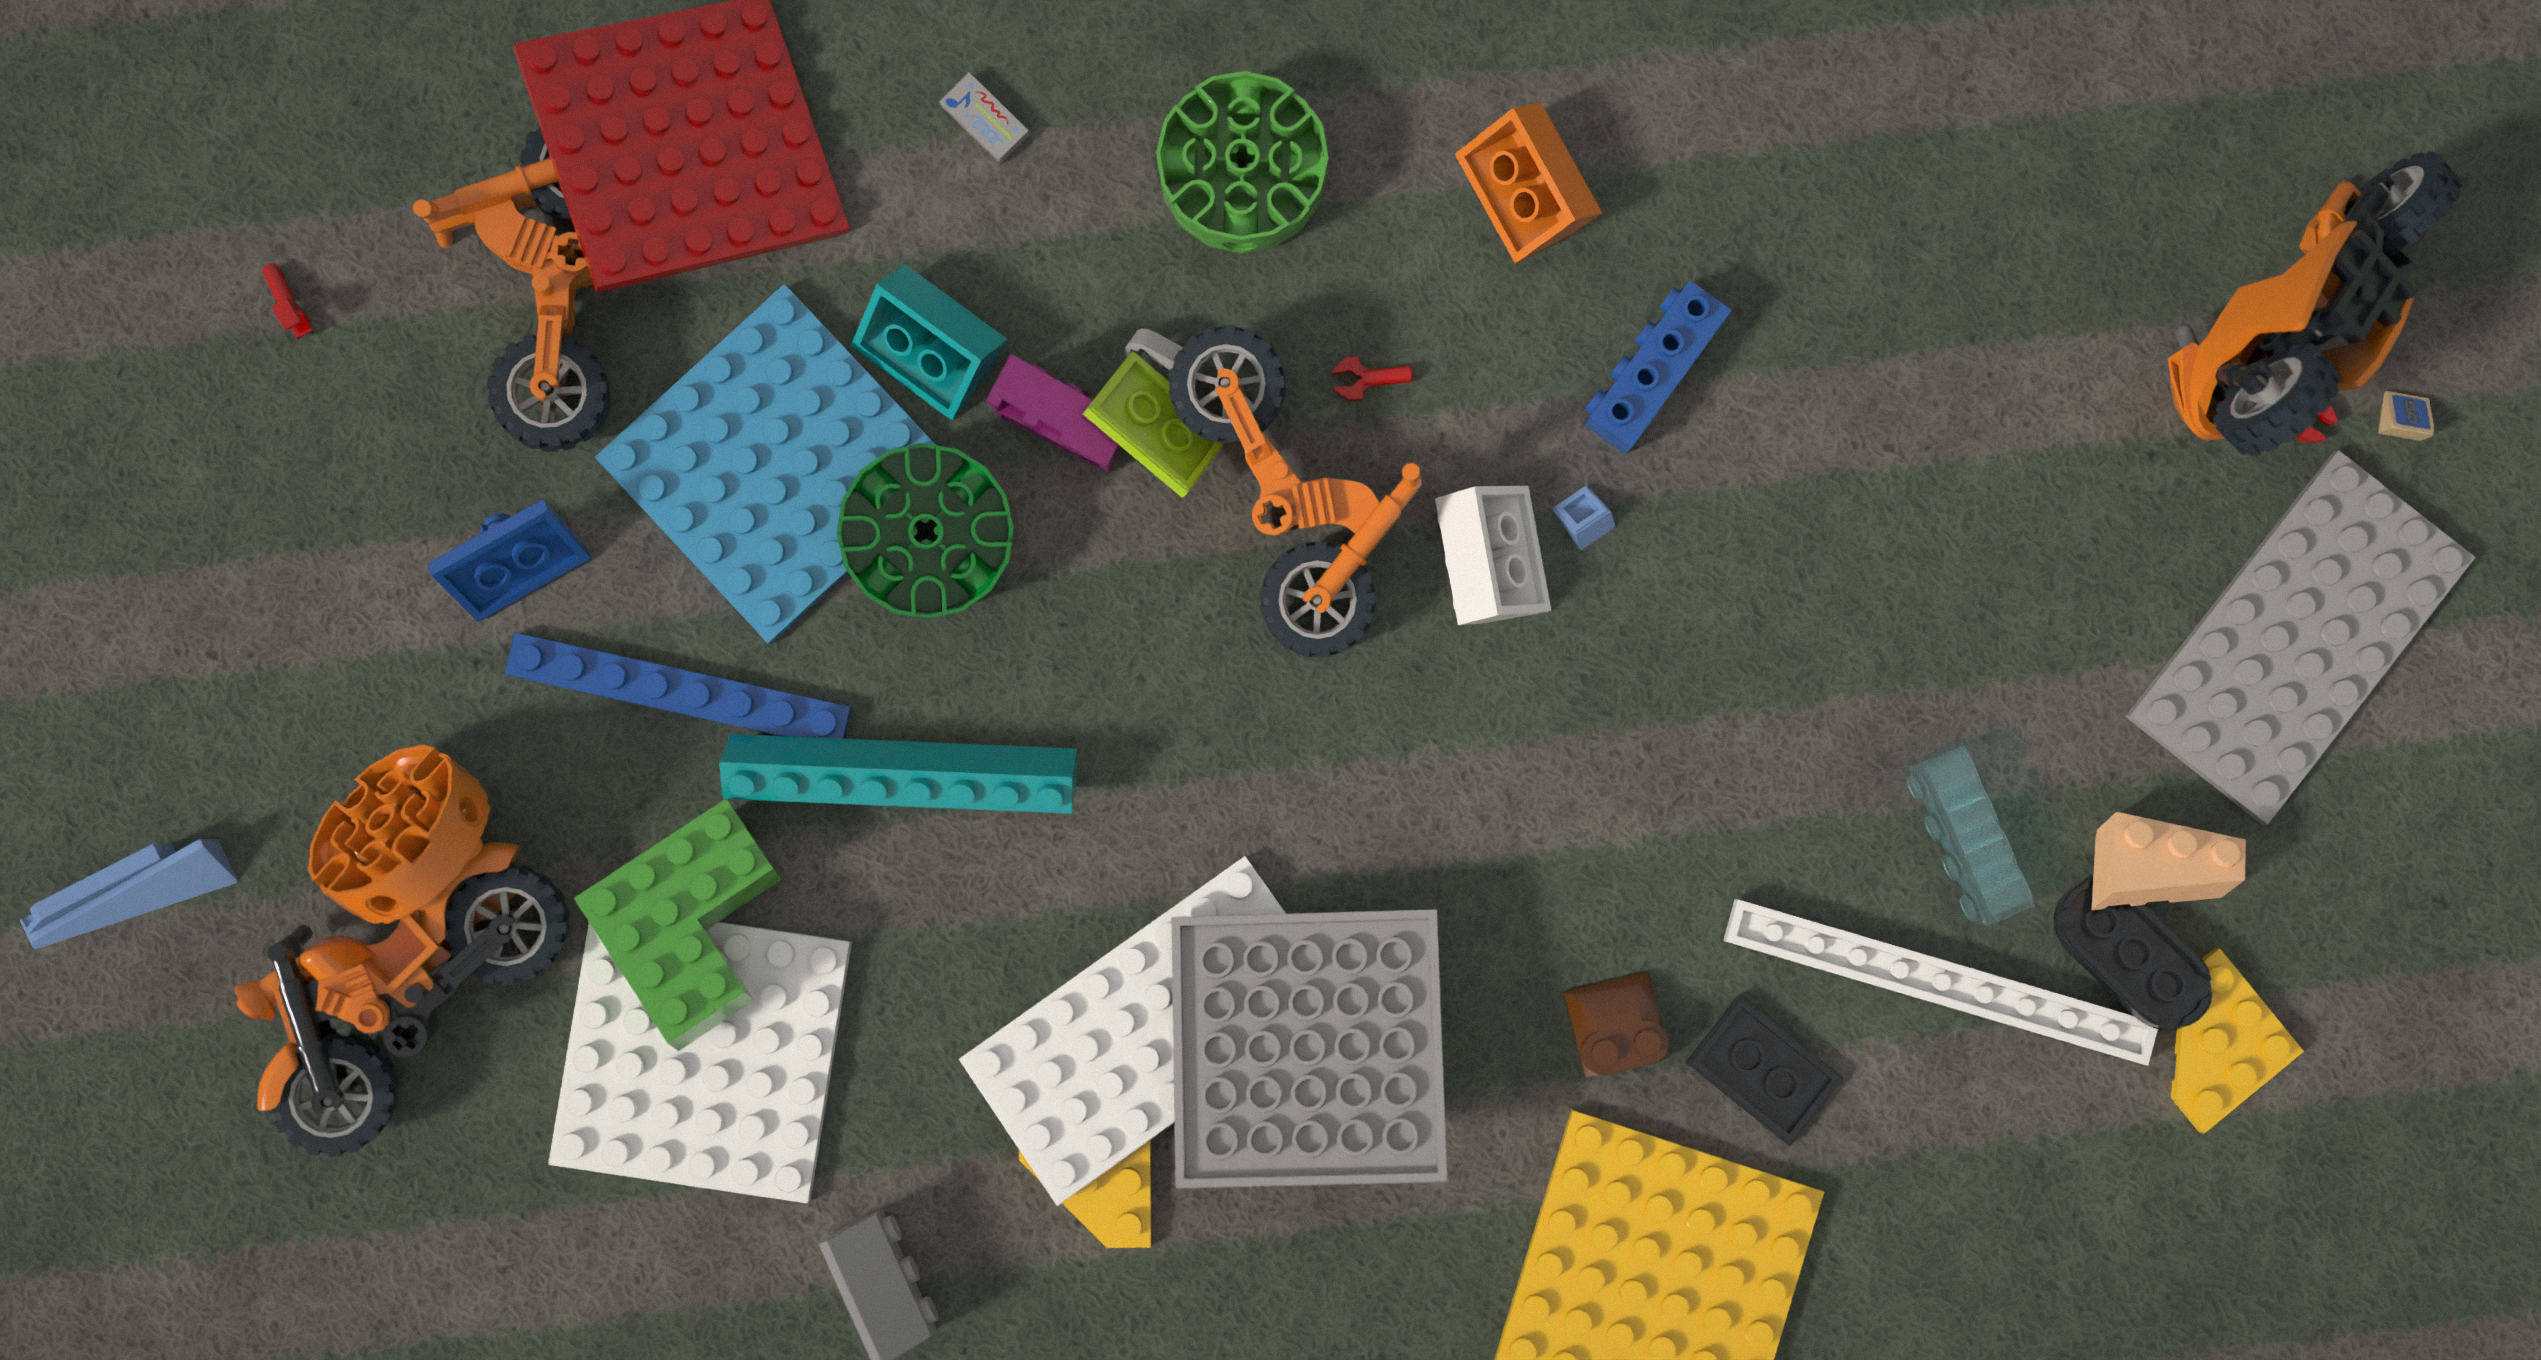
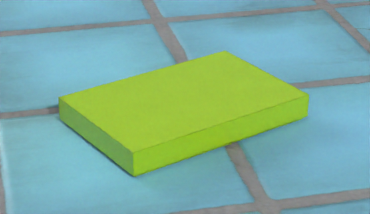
M1132 351L1082 414L1183 498L1192 489L1224 443L1210 441L1190 430L1175 412L1176 410L1169 395L1170 382Z

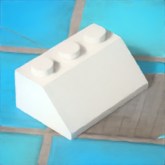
M1474 486L1435 498L1438 523L1441 528L1446 556L1445 562L1449 573L1453 606L1458 625L1487 623L1551 611L1529 486Z

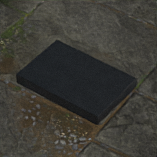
M1739 994L1685 1062L1788 1146L1793 1144L1843 1080L1840 1074Z

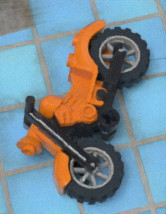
M508 842L483 843L478 855L466 863L456 879L439 893L436 902L430 908L424 911L416 910L401 918L396 930L388 938L378 943L368 945L359 939L332 935L319 940L304 951L303 946L312 938L313 932L310 927L300 925L290 935H287L283 940L268 948L267 956L273 962L274 971L259 981H248L234 986V992L238 997L236 1001L237 1006L252 1019L260 1017L267 1021H273L277 1012V1005L279 1007L289 1042L275 1054L264 1070L259 1083L257 1104L258 1111L269 1110L270 1114H274L276 1129L279 1133L285 1132L289 1137L287 1141L292 1146L297 1148L301 1145L307 1148L306 1153L318 1156L320 1153H328V1157L341 1156L344 1152L350 1151L353 1153L358 1151L380 1134L390 1121L398 1103L397 1089L399 1087V1080L397 1075L394 1076L392 1071L394 1065L389 1057L384 1058L379 1052L381 1048L373 1042L367 1044L361 1041L363 1037L353 1034L340 1036L341 1033H337L336 1027H332L330 1019H340L344 1023L347 1022L351 1027L370 1035L369 1037L374 1040L380 1034L384 1036L385 1046L392 1054L399 1057H411L418 1054L436 1033L438 1028V1019L435 1014L436 1007L452 996L469 975L476 974L482 977V981L493 984L495 981L503 982V985H511L517 981H527L536 977L537 974L543 970L545 971L557 958L569 934V909L564 902L565 897L563 893L551 883L552 880L545 874L541 875L528 866L522 865L519 867L510 864L516 860L521 845ZM470 876H473L467 882H465L462 885V887L458 890L459 886L465 879H467ZM516 894H520L528 899L521 907L509 905V900ZM534 904L539 912L541 923L522 921L521 915ZM481 920H492L486 928L475 931V926ZM518 929L540 931L537 941L531 948L528 947L521 937ZM511 938L522 952L513 956L501 955L504 944L509 942ZM413 1024L419 1031L410 1037L404 1030ZM345 1065L354 1071L348 1074ZM359 1075L366 1083L367 1092L355 1091V1079ZM302 1083L311 1087L314 1095L313 1098L302 1101ZM345 1100L367 1101L364 1112L357 1118ZM312 1107L316 1114H321L324 1111L321 1121L312 1117L307 1109ZM339 1109L348 1124L339 1126L328 1124L333 1110Z

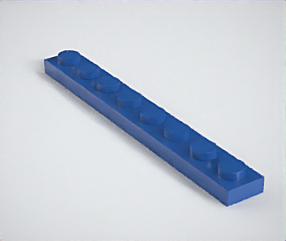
M514 633L505 675L779 736L845 739L853 709L849 706L519 633Z

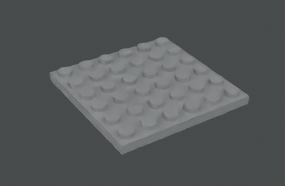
M1437 909L1171 917L1176 1188L1447 1182Z

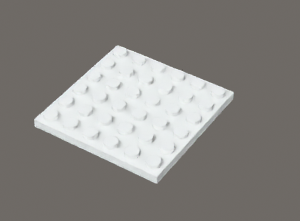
M726 922L716 923L708 930L754 998V1001L678 1051L667 1044L589 923L548 1165L808 1204L811 1201L852 941Z

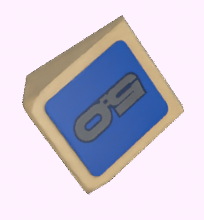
M2390 391L2384 392L2378 433L2419 441L2432 437L2434 434V423L2429 398Z

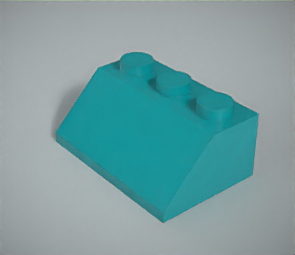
M904 264L876 284L851 347L953 421L995 366L1007 338Z

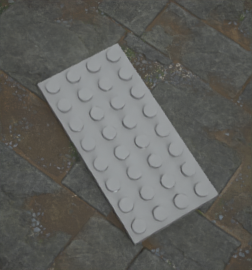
M2339 450L2332 452L2125 717L2260 824L2268 825L2472 563L2475 556Z

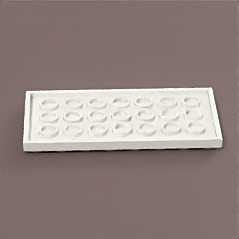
M1245 856L959 1059L1057 1206L1175 1123L1171 917L1286 914Z

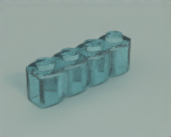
M1964 745L1954 746L1909 765L1908 769L1911 776L1906 778L1908 788L1917 801L1922 799L1926 807L1928 816L1924 817L1925 826L1934 841L1940 840L1946 856L1942 857V864L1948 877L1952 881L1957 880L1961 886L1964 896L1960 897L1959 901L1968 920H1975L1978 926H1990L2034 907L2035 903L2030 888L2017 866L2013 850L1999 825L1994 807L1981 784L1975 764Z

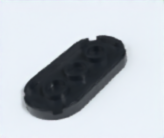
M2093 879L2082 881L2064 893L2056 906L2054 914L2055 931L2061 945L2135 1018L2155 1029L2176 1030L2195 1023L2206 1013L2212 999V992H2210V981L2212 979L2209 968L2203 959L2146 904L2141 906H2130V904L2108 906L2105 909L2092 910Z

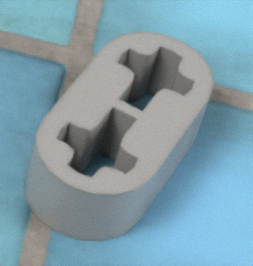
M1139 329L1125 347V355L1127 357L1134 351L1169 381L1170 369H1172L1175 362L1174 358L1183 347L1152 330ZM1204 364L1198 372L1203 375L1205 374Z

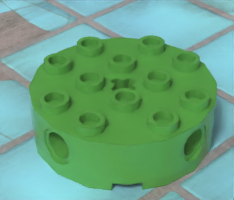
M1248 71L1212 76L1195 86V90L1185 95L1178 105L1175 104L1164 119L1156 151L1163 198L1179 225L1209 247L1236 253L1271 249L1300 232L1321 203L1328 173L1329 156L1324 127L1314 110L1310 109L1307 102L1298 96L1293 88L1280 79ZM1240 158L1247 159L1248 164L1246 168L1238 167Z

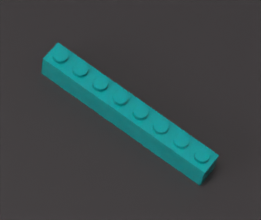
M730 734L719 761L723 799L1073 814L1077 790V749Z

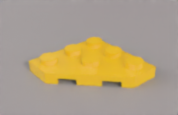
M2220 948L2212 949L2202 958L2209 968L2212 979L2210 981L2212 999L2208 1010L2195 1023L2176 1031L2175 1054L2177 1055L2175 1078L2172 1080L2171 1099L2197 1131L2203 1134L2304 1052Z
M1151 1140L1062 1203L1106 1248H1151ZM1019 1150V1161L1039 1180Z

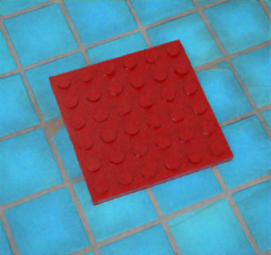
M733 0L514 43V53L596 293L848 233L850 229L770 0Z

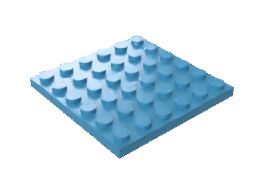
M783 284L599 452L595 458L759 635L771 645L848 574L840 551L837 528L841 501L859 471L888 450L919 443L936 444L796 295Z

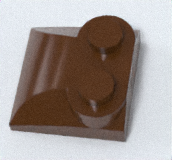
M1648 972L1563 991L1585 1078L1609 1075L1651 1065L1670 1058L1668 1035L1662 1026Z

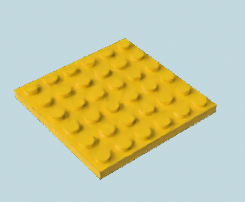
M1571 1109L1494 1360H1774L1824 1191Z

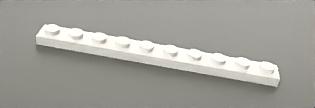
M1738 899L1734 900L1723 939L1725 942L2142 1065H2149L2158 1029L2143 1024L2129 1014Z

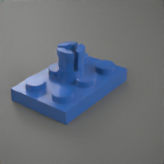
M542 499L513 516L503 513L488 516L484 520L485 525H480L481 534L427 563L431 576L479 622L590 560L591 557L582 541L550 505Z

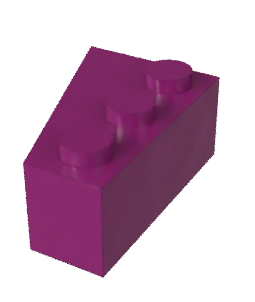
M1010 354L987 398L988 404L997 417L1107 473H1110L1122 450L1119 444L1082 414L1093 401L1089 398L1090 394L1072 383L1067 382L1065 385L1053 378L1052 374L1032 363L1028 364Z

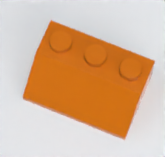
M1541 102L1512 108L1455 153L1515 264L1576 233L1602 214L1601 209Z

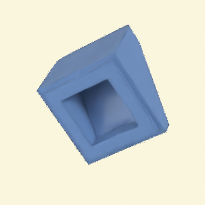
M1587 485L1552 508L1580 550H1583L1615 528L1611 511Z

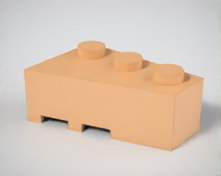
M2116 812L2097 829L2092 910L2125 904L2141 906L2147 902L2166 900L2172 903L2222 898L2245 880L2246 839Z

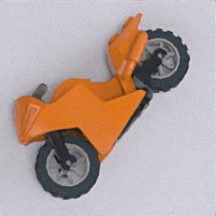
M2430 151L2424 155L2421 152L2414 154L2409 160L2406 158L2394 163L2393 168L2389 170L2384 169L2359 190L2350 182L2342 181L2338 183L2324 206L2307 224L2299 248L2305 253L2302 258L2282 275L2239 287L2219 315L2208 336L2200 345L2190 325L2181 324L2176 328L2175 336L2181 350L2167 358L2170 371V390L2174 407L2180 418L2196 436L2206 441L2226 439L2242 455L2249 453L2251 456L2260 455L2262 450L2267 452L2273 451L2279 447L2280 443L2292 441L2302 434L2305 429L2312 426L2317 421L2315 417L2328 409L2331 405L2329 402L2330 398L2335 397L2338 391L2355 390L2362 387L2381 367L2402 331L2414 297L2418 292L2414 285L2404 276L2418 269L2410 258L2425 236V232L2432 231L2439 224L2438 220L2442 216L2448 215L2454 207L2452 202L2458 200L2461 195L2459 188L2462 187V181L2439 154L2437 155L2435 152ZM2338 335H2341L2348 342L2347 345L2323 351L2316 348ZM2211 398L2219 402L2216 410L2208 409Z

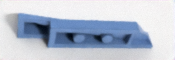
M199 839L175 852L172 844H151L35 903L30 908L31 914L20 919V922L31 946L34 949H38L235 884L238 880L218 839Z

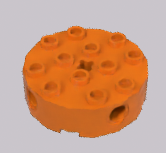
M422 744L398 749L371 764L354 780L360 785L348 795L343 804H340L337 800L334 801L323 816L310 845L308 872L313 882L320 886L323 894L349 913L373 924L381 922L389 924L416 910L424 911L430 908L436 902L439 893L456 879L466 863L476 857L483 846L481 836L490 813L487 793L478 779L449 755L440 753L434 747Z

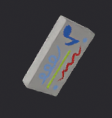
M970 73L939 101L941 107L1000 164L1030 135L1029 130Z

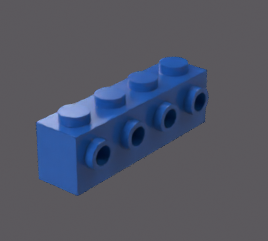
M1690 280L1682 291L1676 287L1672 289L1659 307L1665 312V315L1657 326L1649 321L1634 341L1641 348L1632 360L1624 355L1609 375L1616 382L1606 394L1599 389L1585 408V411L1590 413L1591 416L1584 425L1624 454H1627L1732 311Z

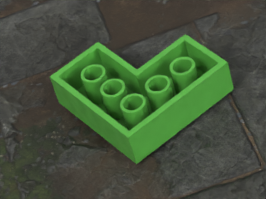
M724 799L576 896L574 900L667 1044L680 1051L754 1001V998L708 929L781 881L782 878L737 811L727 799Z

